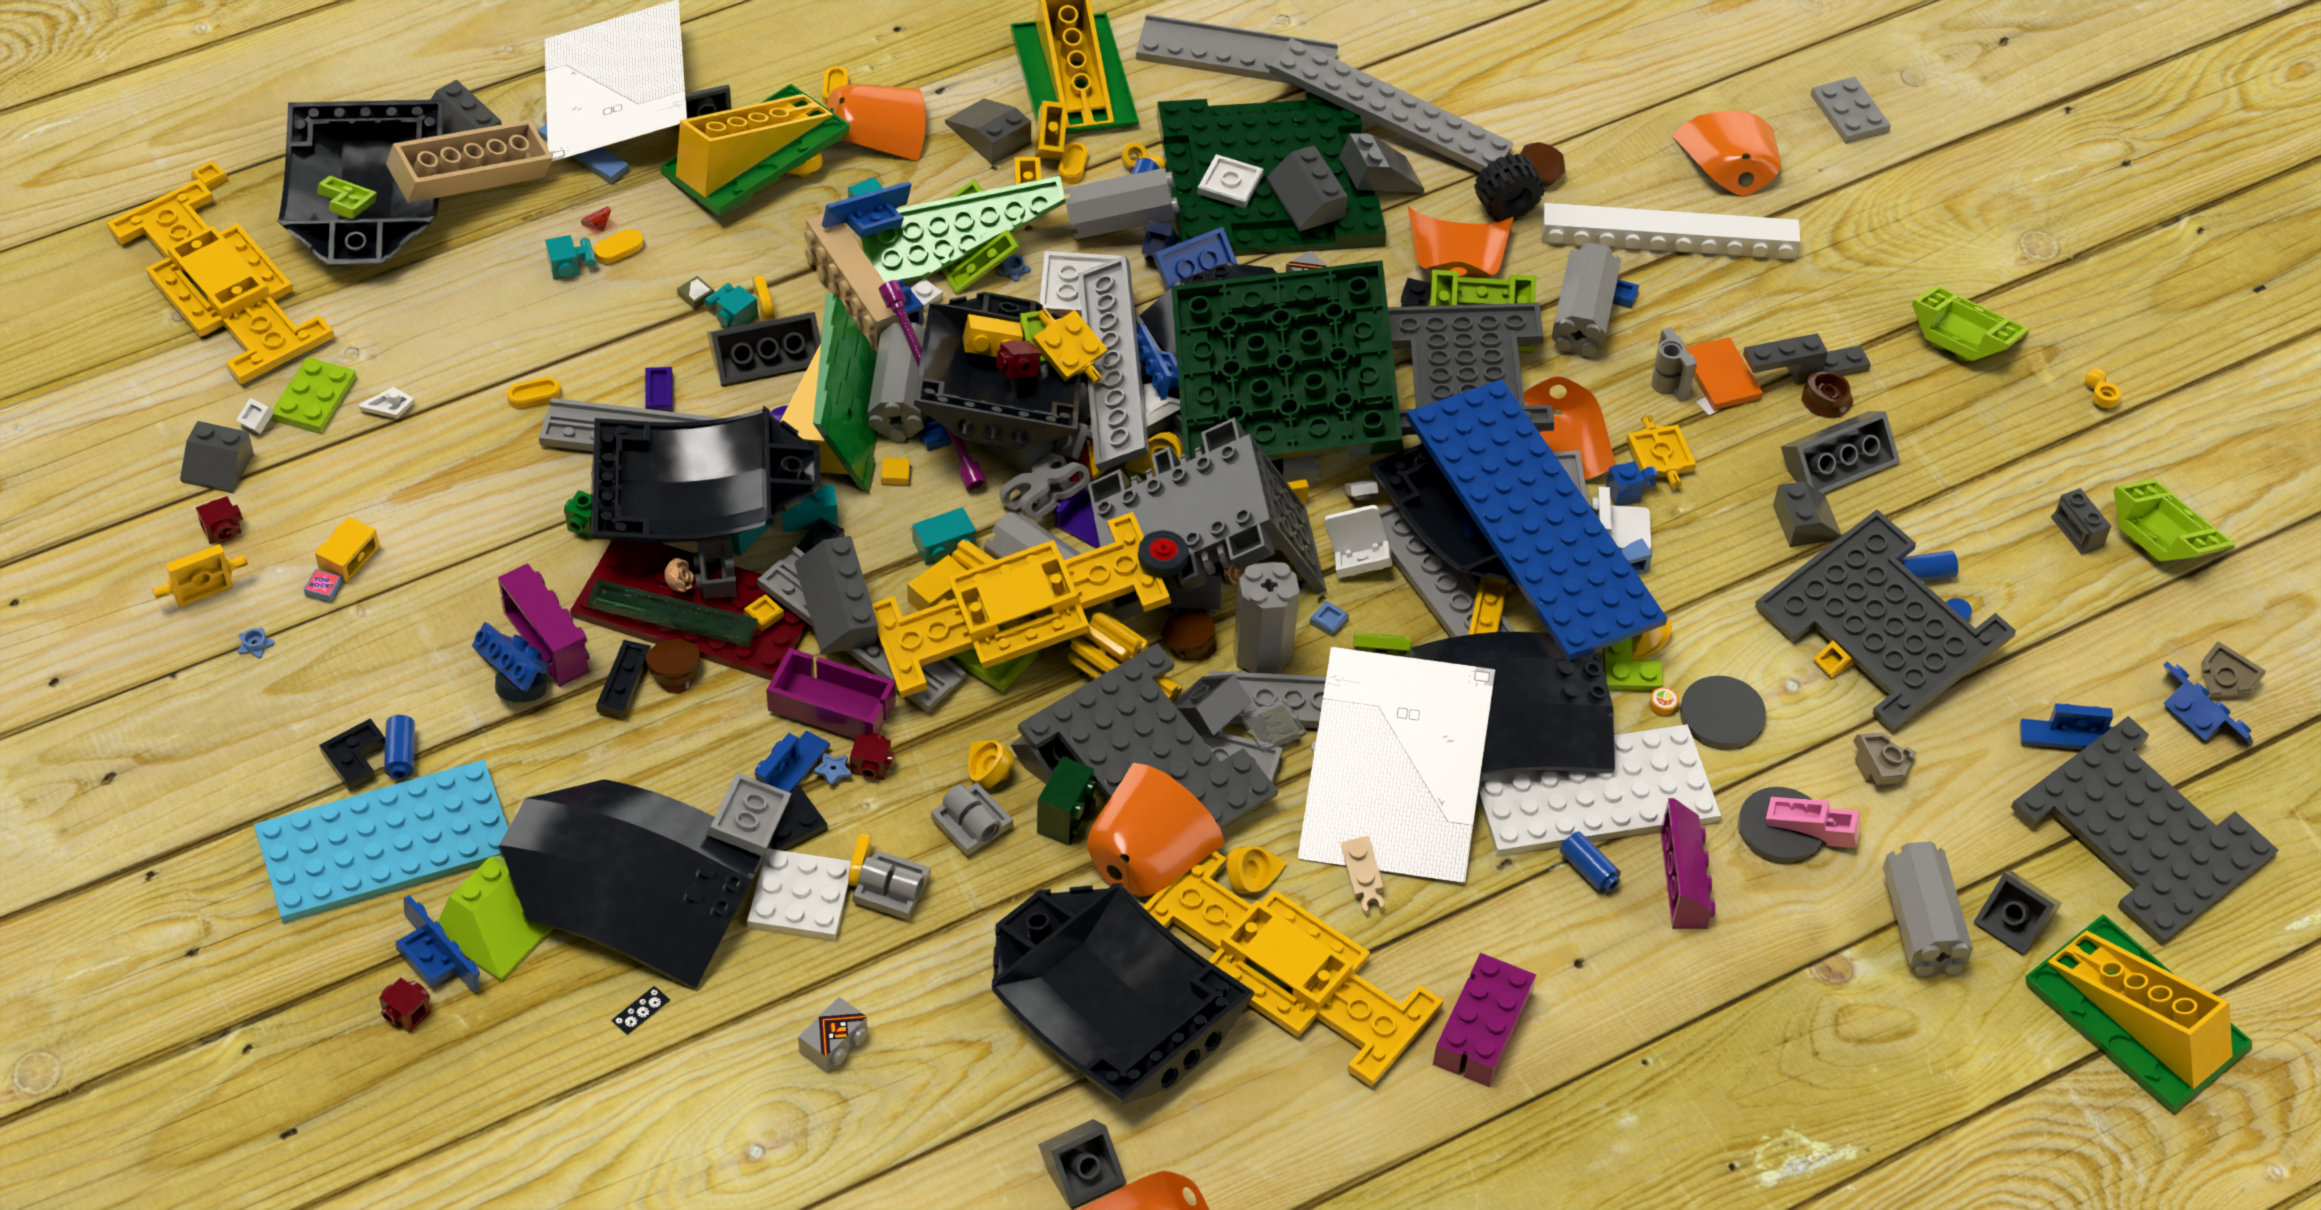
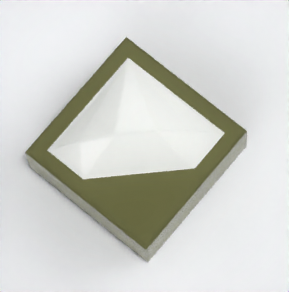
M698 276L677 288V294L694 309L703 304L704 299L714 293V289Z

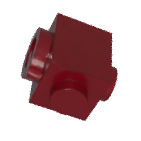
M1011 340L1001 342L1000 349L997 351L996 367L1009 379L1037 377L1042 352L1030 341Z
M228 496L196 507L200 526L209 544L228 542L236 534L242 533L239 521L243 520L238 505L232 506Z
M877 733L857 734L850 754L851 774L860 775L868 779L884 780L887 770H892L895 761V753L891 752V740H887L884 736Z
M400 977L393 985H388L379 997L383 1018L392 1025L396 1023L408 1033L431 1013L428 1002L430 1000L429 993L421 984L413 980L407 982Z

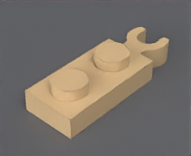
M1369 835L1340 842L1355 899L1364 897L1362 899L1364 915H1369L1368 905L1371 903L1378 904L1380 912H1383L1385 909L1384 900L1377 893L1384 892V887Z

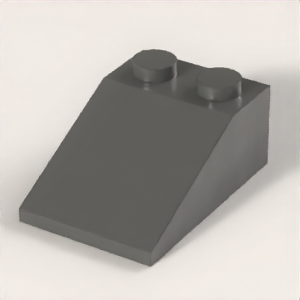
M983 98L945 119V124L991 165L1031 143V120L1016 107Z
M1365 133L1349 134L1339 158L1357 190L1423 193L1424 187L1406 156L1373 135Z

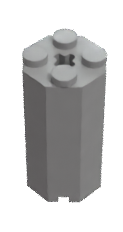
M1166 168L1065 188L1064 193H1070V198L1065 200L1071 229H1077L1078 233L1073 235L1074 240L1147 225L1148 220L1162 222L1176 219L1175 213H1179L1180 209L1177 197L1172 198L1170 188L1175 187L1172 172H1166Z
M1587 242L1582 244L1581 249L1575 251L1576 248L1570 250L1554 321L1552 339L1556 342L1555 346L1560 351L1594 356L1597 350L1602 349L1604 346L1621 259L1618 256L1615 258L1608 246Z
M893 323L880 334L868 408L869 427L894 442H903L906 438H912L922 430L926 413L914 406L919 367L899 323ZM911 323L922 349L925 328L917 323Z
M1009 512L996 523L992 529V532L996 535L992 541L987 539L984 544V552L995 560L1051 540L1055 541L1063 560L1081 554L1018 512L1017 514ZM1088 608L1083 609L1084 614Z
M1286 563L1253 564L1246 567L1245 573L1239 578L1233 651L1236 666L1241 670L1244 667L1250 673L1281 674L1283 668L1286 665L1288 667L1292 662L1300 591L1296 574L1290 571V567Z
M1932 842L1907 843L1901 847V853L1895 855V852L1892 851L1887 854L1883 870L1909 964L1916 970V974L1922 977L1938 973L1957 974L1963 970V964L1968 962L1973 947L1945 851L1942 848L1937 850L1936 845Z

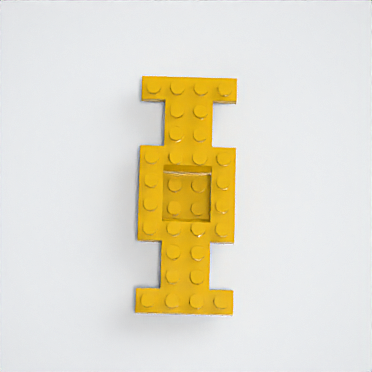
M199 179L107 222L108 230L121 245L145 234L161 252L165 259L145 268L147 276L200 337L224 326L246 352L226 361L227 369L241 385L335 338L332 328L320 315L295 326L274 302V300L293 291L292 283L238 223L219 232L213 225L208 227L194 211L213 201L212 193ZM185 275H189L207 295L208 302Z
M1134 512L1107 521L1114 543L1063 560L1055 541L1051 540L948 577L955 599L902 617L895 596L872 603L878 623L877 633L901 698L929 689L921 666L975 648L982 669L1090 632L1083 609L1133 591L1136 592L1144 612L1171 603L1162 577H1155L1147 573L1140 566L1138 549L1144 535ZM1048 607L1052 608L1053 613L999 632L998 625Z
M1216 851L1176 881L1157 892L1143 906L1166 929L1173 922L1214 949L1216 953L1208 961L1254 991V996L1248 1005L1297 1038L1317 1018L1362 1048L1348 1064L1347 1071L1370 1087L1377 1083L1443 1006L1444 1000L1421 985H1418L1401 1004L1358 976L1356 973L1368 961L1370 952L1276 890H1273L1262 903L1257 900L1253 905H1250L1215 882L1213 879L1227 863V858ZM1250 959L1292 987L1293 995L1245 964V962Z

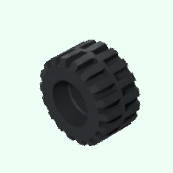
M1508 154L1505 157L1497 158L1494 162L1491 161L1487 164L1486 168L1480 171L1481 175L1477 176L1475 180L1477 182L1474 184L1476 195L1490 218L1496 221H1503L1514 217L1513 220H1516L1520 216H1525L1527 212L1535 208L1536 204L1540 203L1541 197L1545 192L1543 180L1531 160L1526 156L1522 157L1521 154L1514 156Z

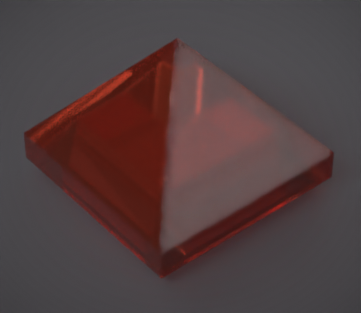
M607 206L584 217L580 222L584 226L604 231L611 208Z

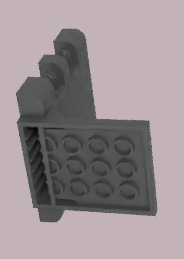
M1235 417L1201 432L1205 450L1202 446L1196 448V458L1192 460L1187 453L1180 455L1179 460L1175 452L1168 447L1152 454L1154 469L1151 468L1146 471L1147 480L1143 482L1138 475L1131 477L1130 483L1127 476L1119 469L1088 483L1100 547L1114 543L1107 521L1134 512L1144 537L1154 531L1166 530L1180 535L1186 541L1189 549L1187 565L1182 572L1175 576L1162 577L1164 584L1170 583L1173 590L1180 589L1182 586L1187 592H1190L1208 584L1207 573L1208 575L1216 573L1215 563L1220 561L1224 568L1232 566L1233 563L1240 570L1274 555V550H1281L1316 594L1327 590L1306 506L1252 436L1245 434ZM1135 591L1111 599L1113 612L1122 621L1144 612Z

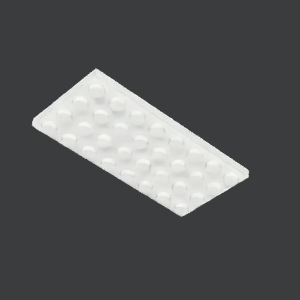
M1688 724L1614 735L1615 771L1613 773L1523 770L1480 775L1477 796L1496 856L1561 847L1562 843L1577 831H1580L1590 842L1660 832L1668 798H1675L1698 814L1700 825L1719 823L1721 814Z

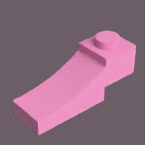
M1771 797L1766 816L1767 826L1802 832L1827 842V846L1857 847L1861 827L1859 811L1830 809L1829 801Z

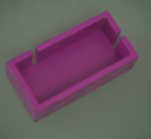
M527 563L498 577L503 613L520 636L529 641L528 646L542 652L541 657L550 664L546 671L557 686L560 687L589 673L587 660L590 659V656L585 648V643L587 642L586 634L581 627L577 628L574 625L573 618L568 609L561 608L555 592L552 589L548 590L546 588L545 581L540 572H534Z
M792 648L788 649L766 690L768 711L855 739L857 734H880L884 726V720H887L896 702L894 680L818 657L816 660L817 678H814L813 655Z
M1480 953L1470 973V978L1467 979L1436 1044L1433 1065L1458 1075L1461 1069L1463 1054L1467 1055L1464 1077L1490 1087L1532 996L1536 974Z

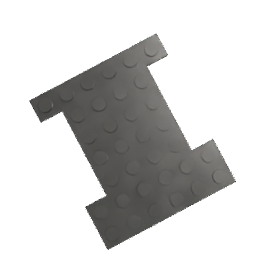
M1539 303L1388 307L1392 349L1411 348L1416 409L1503 379L1539 432L1554 431L1552 405L1525 406L1518 345L1543 344ZM1399 409L1402 436L1417 435L1406 419L1407 412L1414 409Z
M1876 509L1756 601L1755 608L1793 642L1815 627L1829 641L1833 640L1841 647L1861 670L1889 694L1886 699L1873 708L1872 714L1893 732L2015 636L2016 630L1997 613H1994L1977 628H1974L1899 562L1915 550L1916 543Z
M1158 643L1018 724V731L1034 751L1058 737L1077 762L1094 768V781L1097 782V787L1108 801L1133 763L1152 766L1165 772L1183 785L1206 807L1221 830L1275 798L1279 791L1244 748L1222 761L1212 752L1154 681L1174 668V662ZM1127 854L1120 855V858H1122L1123 861H1125L1126 863L1129 862V856Z
M2127 716L2014 800L2011 808L2031 827L2048 814L2052 813L2134 888V890L2120 900L2117 906L2162 946L2274 858L2279 849L2236 811L2218 825H2215L2133 751L2147 741L2149 734Z

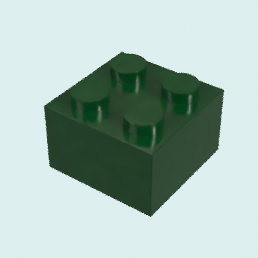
M1062 756L1037 799V834L1068 846L1074 836L1078 837L1084 825L1083 819L1086 814L1091 815L1096 804V799L1093 798L1097 782L1094 781V768Z

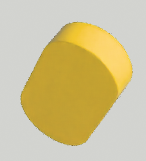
M834 66L824 72L822 88L824 104L827 105L829 95L834 89L849 85V73L845 68ZM844 98L839 99L840 104L844 103Z
M1071 142L1064 146V152L1058 166V176H1060L1061 181L1073 184L1083 178L1088 159V149L1084 144Z
M626 229L599 241L594 247L596 260L603 264H612L639 252L644 245L643 235L638 230Z
M762 275L752 277L753 289L763 321L773 319L774 309L765 278Z
M551 377L512 385L507 391L508 403L515 409H526L548 404L551 398L559 399L561 396L560 383Z
M860 833L858 835L849 869L848 884L850 886L857 887L859 884L861 868L871 852V834Z

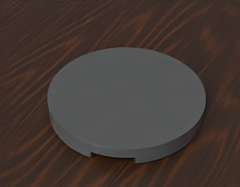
M1709 676L1697 680L1687 688L1680 705V718L1683 725L1688 724L1690 732L1701 739L1703 744L1718 749H1736L1744 747L1746 743L1753 740L1758 734L1760 735L1765 723L1766 709L1760 695L1747 683L1728 676Z
M1769 787L1756 791L1745 800L1738 818V830L1751 847V851L1758 856L1772 862L1790 864L1795 860H1800L1810 855L1813 856L1820 849L1823 840L1790 829L1769 827L1766 822L1771 797L1812 800L1807 795L1791 788Z

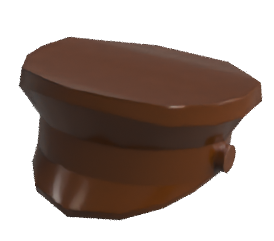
M1541 142L1524 145L1520 154L1522 157L1526 156L1531 160L1545 187L1552 185L1565 174V161L1563 154L1559 150Z
M1826 371L1815 372L1808 376L1801 401L1812 413L1825 417H1840L1853 404L1850 385L1843 376Z
M1188 608L1168 617L1161 635L1175 655L1180 656L1182 659L1201 660L1209 658L1216 652L1214 619L1200 610Z
M678 638L658 642L646 654V664L650 669V675L654 676L661 688L670 693L680 694L690 689L694 683L701 655L697 645Z

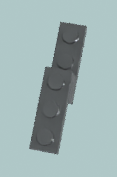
M1818 333L1744 347L1743 356L1752 373L1787 367L1796 385L1807 383L1808 376L1815 372H1834L1841 376L1869 371L1871 365L1861 345L1827 351Z

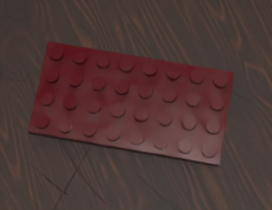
M612 540L570 609L572 618L654 644L660 641L683 639L698 646L702 659L768 680L773 679L788 649L796 650L809 626L807 622L757 586L758 578L762 574L734 566L737 598L719 597L703 599V591H697L695 574L701 573L700 569H694L693 553L655 542ZM675 558L686 560L689 563V570L694 575V580L691 584L692 588L684 593L671 589L665 579V569ZM720 562L707 563L708 580L722 579ZM766 594L784 610V617L762 631L744 615V608Z

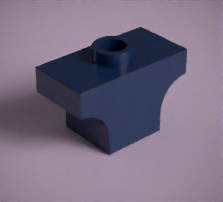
M1148 220L1141 253L1144 259L1154 261L1153 253L1178 244L1179 238L1173 226L1163 222L1157 223Z

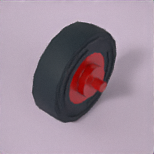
M1159 530L1151 532L1139 544L1138 560L1140 566L1147 573L1155 577L1166 578L1175 576L1182 572L1188 562L1189 549L1186 541L1172 531Z
M499 672L495 678L496 693L507 701H534L541 698L547 690L546 675L539 672L527 692L518 688L502 672Z

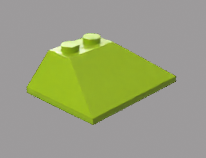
M973 179L949 198L982 192L984 190ZM1006 229L981 249L943 268L942 272L954 291L960 294L1019 250L1020 242L1013 232L1010 233Z
M1432 270L1430 306L1535 303L1537 276L1510 274L1509 280L1458 277V271ZM1518 345V351L1533 353V345Z
M1937 285L1914 299L1912 303L1925 339L1931 341V344L1938 349H1948L1954 352L1957 358L1964 361H1974L2006 350L2029 331V328Z
M2155 479L2119 485L2113 490L2119 528L2126 533L2128 540L2142 546L2147 550V555L2156 561L2162 562L2199 557L2233 549L2236 545Z
M501 855L489 857L449 896L438 920L445 935L451 942L455 941L460 946L465 958L469 961L472 960L479 968L500 982L554 929L553 927L528 920L525 922L518 895H515L508 876L509 870L504 857L502 858Z

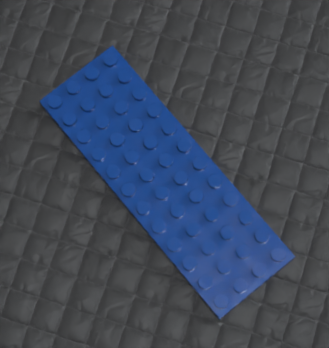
M1503 379L1407 412V421L1567 661L1666 625V615Z

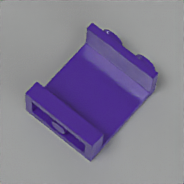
M1087 484L1078 493L1064 501L1061 500L1054 510L1055 527L1097 549L1100 548Z

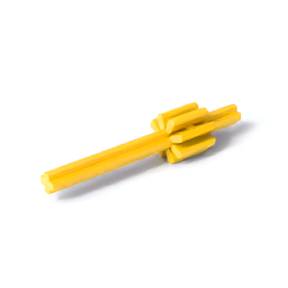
M965 540L960 541L957 544V549L952 553V558L967 570L995 560L974 544ZM1051 607L1031 614L1040 618L1053 613ZM1098 612L1092 616L1089 624L1090 632L1069 639L1072 641L1070 648L1073 651L1069 654L1068 659L1071 664L1095 680L1148 649L1149 645L1147 640L1109 614ZM1165 675L1154 680L1172 702L1182 692V687Z

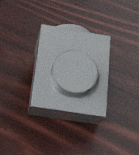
M1078 422L1077 434L1057 439L1053 453L1059 454L1065 459L1079 460L1085 440L1093 441L1092 432L1089 431L1090 427Z

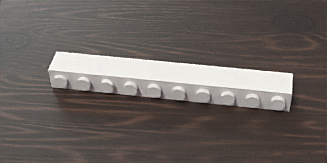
M1544 203L1541 219V243L1582 245L1589 242L1615 248L1796 260L1800 245L1799 220Z

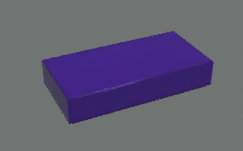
M672 367L645 368V409L673 412Z

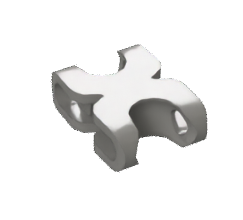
M1051 453L1032 466V473H1022L1007 482L1000 490V500L1004 506L1010 509L1017 510L1022 508L1023 513L1027 517L1039 519L1055 509L1057 499L1072 497L1086 487L1090 479L1087 467L1080 463L1072 462L1067 464L1063 456ZM1054 462H1057L1056 469L1051 468ZM1079 471L1078 479L1075 482H1070L1068 478ZM1014 490H1019L1021 494L1010 501L1011 493ZM1038 503L1037 508L1032 511V504Z

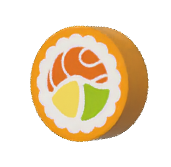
M1660 687L1652 692L1649 705L1659 715H1671L1677 710L1679 697L1674 690Z

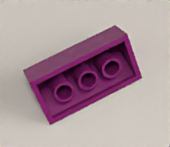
M1668 798L1660 835L1672 929H1707L1710 917L1715 916V901L1710 900L1709 895L1712 891V877L1706 873V868L1709 866L1708 851L1703 850V844H1705L1706 840L1705 827H1700L1698 814L1675 798Z

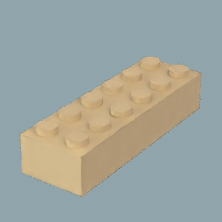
M526 120L394 143L386 165L407 202L412 203L545 178L553 157L532 121Z
M824 213L806 219L807 231L804 232V237L807 242V249L805 250V255L809 264H814L820 280H825L829 292L834 293L837 298L842 300L848 315L855 319L860 333L866 335L871 349L878 353L880 334L893 323H899L892 309L886 308L878 290L885 283L844 223L824 228L822 226Z

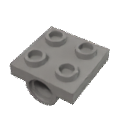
M1670 327L1661 331L1651 386L1656 392L1661 394L1673 393L1677 400L1681 402L1689 398L1694 371L1697 365L1694 356L1689 354L1684 347L1681 337L1677 336Z
M978 783L969 788L964 784L954 786L943 798V804L931 811V819L966 856L1013 827V819Z
M876 850L874 855L867 857L863 863L859 875V884L853 894V902L909 920L931 875V868Z

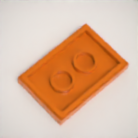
M1730 337L1686 347L1689 354H1692L1696 360L1697 366L1694 371V378L1713 411L1762 399V390Z

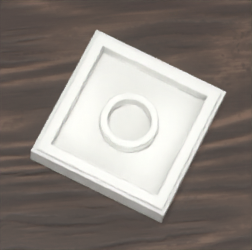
M1216 154L1198 186L1197 194L1245 208L1263 176L1264 169Z

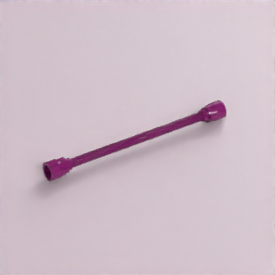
M897 280L885 282L878 290L886 308H891L893 313L896 314L919 367L922 349L905 311L903 303L906 302V298ZM946 428L960 459L959 464L961 467L958 468V471L966 489L973 490L981 487L986 483V479L979 463L973 462L972 457L968 456L969 454L966 447H964L962 439Z

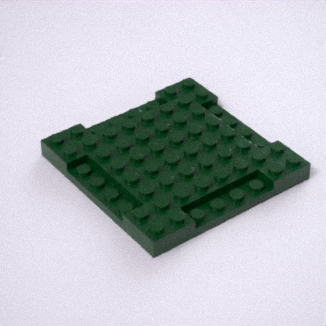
M1305 93V100L1208 106L1207 99L1157 102V120L1162 149L1165 154L1166 172H1172L1175 187L1170 188L1172 198L1177 197L1180 209L1179 213H1175L1179 243L1223 227L1234 256L1385 247L1386 228L1379 197L1375 195V191L1357 190L1339 158L1349 134H1362L1360 115L1313 93ZM1315 146L1348 196L1346 216L1340 220L1298 231L1266 179L1291 152ZM1216 154L1264 169L1263 176L1245 208L1197 194L1198 186Z
M1383 260L1171 286L1184 453H1187L1191 460L1196 458V448L1202 446L1205 450L1201 432L1234 417L1243 428L1245 434L1252 436L1270 461L1349 451L1350 457L1404 451Z

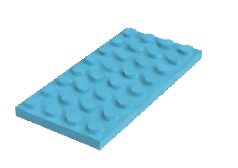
M485 759L254 824L282 923L480 867L489 857L501 855L498 847L508 830Z

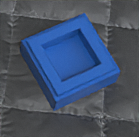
M1617 279L1612 304L1632 309L1639 285Z
M937 421L924 424V428L918 432L927 451L952 444L946 431L947 429Z

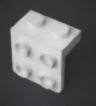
M1599 487L1597 498H1592L1591 507L1595 510L1600 509L1598 518L1619 549L1622 550L1630 543L1643 538L1650 550L1649 509L1645 507L1610 505V487Z
M1376 505L1328 515L1324 518L1325 526L1335 552L1338 578L1355 576L1360 573L1381 570L1392 566L1391 545Z

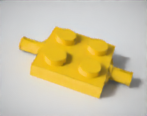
M1046 308L1043 311L1041 310L1037 316L1046 325V328L1033 337L1032 342L1042 352L1064 381H1067L1076 374L1085 372L1093 384L1099 382L1103 376L1100 375L1093 365L1098 359L1107 354V347L1076 310L1056 320Z
M1650 414L1642 416L1641 422L1645 429L1639 432L1628 433L1626 439L1640 472L1647 467L1653 466L1659 474L1658 477L1668 478L1672 489L1681 487L1682 482L1678 474L1695 471L1696 462L1679 426H1656Z
M220 544L206 548L166 564L169 574L168 583L152 588V592L156 600L173 594L178 606L182 607L233 588L231 581L233 570L248 566V562L244 554L228 560Z

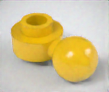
M1131 142L1125 146L1121 153L1123 164L1130 169H1133L1136 160L1130 159L1129 154L1131 153L1136 154L1138 159L1149 158L1155 161L1159 169L1166 168L1164 158L1159 155L1149 157L1146 148L1141 143Z
M2091 369L2085 376V382L2089 388L2095 389L2093 401L2102 408L2116 407L2121 397V390L2114 384L2106 383V374L2102 370Z

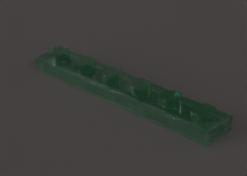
M597 579L587 600L588 607L747 647H749L758 627L757 618Z

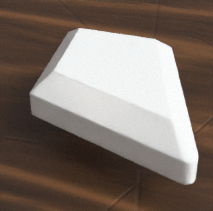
M392 387L359 404V409L398 419L415 401L411 396Z

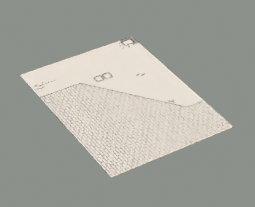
M679 0L670 1L545 39L548 150L553 157L552 161L678 125L680 120L687 119Z
M1332 647L1298 859L1346 866L1340 842L1369 835L1379 871L1465 882L1495 670Z

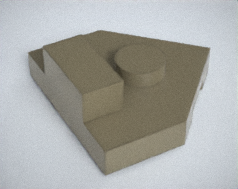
M2219 641L2216 642L2201 663L2206 689L2210 693L2208 696L2210 700L2250 695L2266 673V670Z
M1883 733L1857 734L1853 740L1859 751L1855 757L1859 769L1866 781H1875L1876 785L1901 783L1917 752L1908 747L1905 749L1892 743L1890 741L1891 738Z

